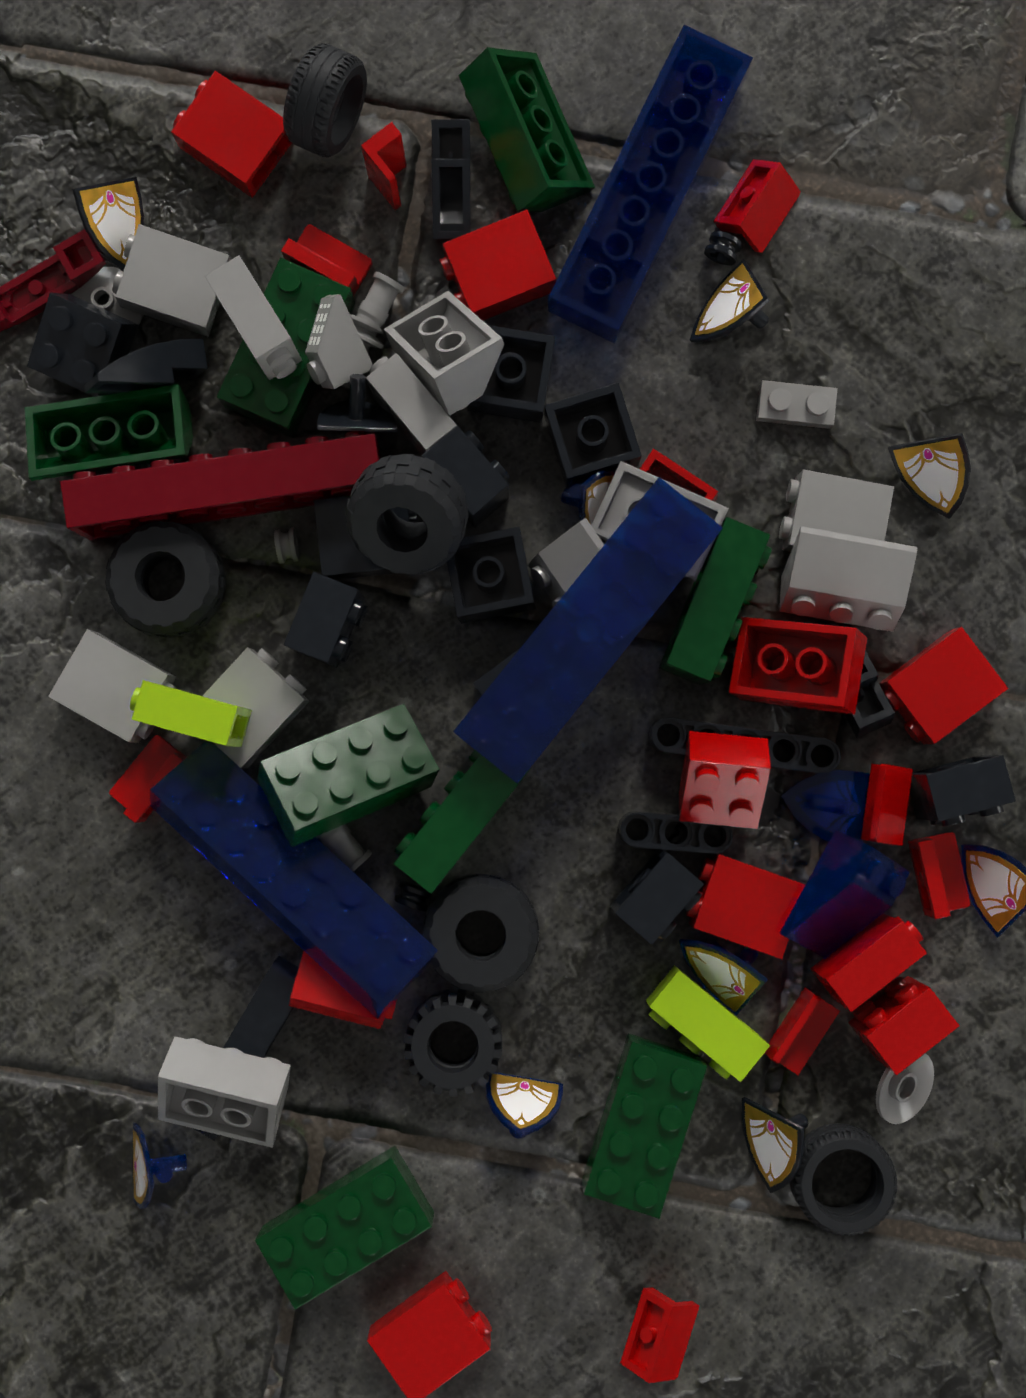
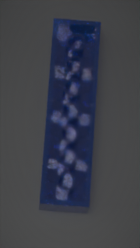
M683 25L549 295L547 311L614 344L616 343L746 80L753 57L687 25Z
M659 477L453 732L518 784L723 527Z
M206 740L150 789L151 807L377 1019L421 974L436 955L438 950L316 837L291 847L262 787L213 742Z

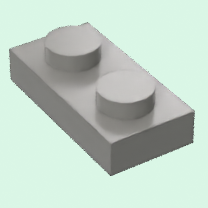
M762 380L759 386L756 421L831 429L834 426L838 388Z

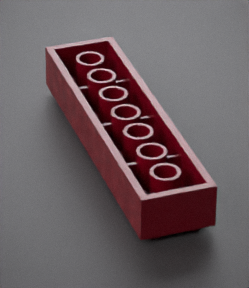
M350 431L345 433L344 438L329 440L327 436H315L307 438L305 440L306 444L290 446L289 442H275L266 446L267 450L252 452L250 448H236L229 450L228 456L213 458L212 454H196L189 457V462L174 464L173 460H156L150 463L149 468L135 469V466L131 465L117 466L111 469L112 473L97 475L93 471L77 472L72 475L73 479L60 481L66 527L89 540L126 535L132 529L154 521H173L184 525H192L314 506L313 500L350 496L353 486L362 472L370 464L379 461L382 458V453L375 434H367L366 431Z

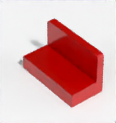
M390 122L361 145L369 179L396 211L401 207V200L395 175L405 168L407 164L402 135L396 126Z
M753 159L713 222L720 231L742 234L755 252L762 253L798 199L800 190L781 162Z
M311 224L306 226L297 242L288 238L281 250L285 260L351 288L353 297L372 266L371 258Z
M155 735L110 789L109 794L127 808L123 814L134 823L145 822L193 762L163 737Z
M871 764L862 840L903 846L913 769L889 764Z
M945 832L908 840L924 915L939 919L951 916L950 911L969 907L971 903L955 833Z
M805 987L769 1041L770 1047L766 1050L765 1054L776 1064L780 1063L796 1075H799L840 1010Z
M653 1287L643 1288L620 1364L647 1383L676 1380L696 1320L699 1305L693 1301L675 1302Z

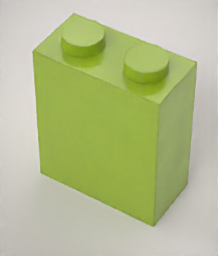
M145 680L142 681L141 688L137 687L134 690L130 701V710L134 711L131 720L233 747H242L252 712L251 709Z

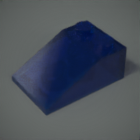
M835 830L780 934L827 958L892 907L897 896L904 890L906 879L910 872L875 848Z

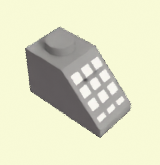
M341 294L327 295L321 298L305 351L310 361L307 363L308 372L317 385L321 384L322 388L336 389L349 382L350 375L364 374L370 371L373 365Z

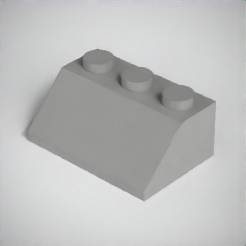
M449 291L384 328L394 354L397 353L449 416L456 411L466 408L471 402L483 396L504 346L502 337Z
M586 518L541 550L528 564L534 582L540 588L546 590L553 601L554 611L562 620L567 621L574 631L577 645L584 652H588L592 659L629 635L653 616Z
M801 526L781 576L779 611L893 632L906 606L917 556V547Z
M174 1036L158 1075V1120L273 1148L288 1090L291 1065L282 1063L280 1060L272 1057L261 1058L245 1054L235 1048L225 1049L205 1044L198 1039H184Z

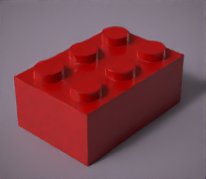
M741 617L742 624L735 652L729 687L730 694L742 701L855 715L867 644V637L859 629Z

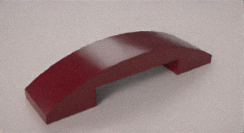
M85 229L54 246L55 255L0 286V332L43 312L50 292L72 294L103 268L106 263Z

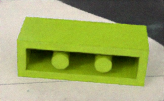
M675 965L646 999L647 1004L652 1009L649 1016L666 1030L670 1025L682 1034L679 1041L697 1055L700 1050L712 1058L709 1065L726 1080L732 1075L741 1082L770 1047L764 1038Z

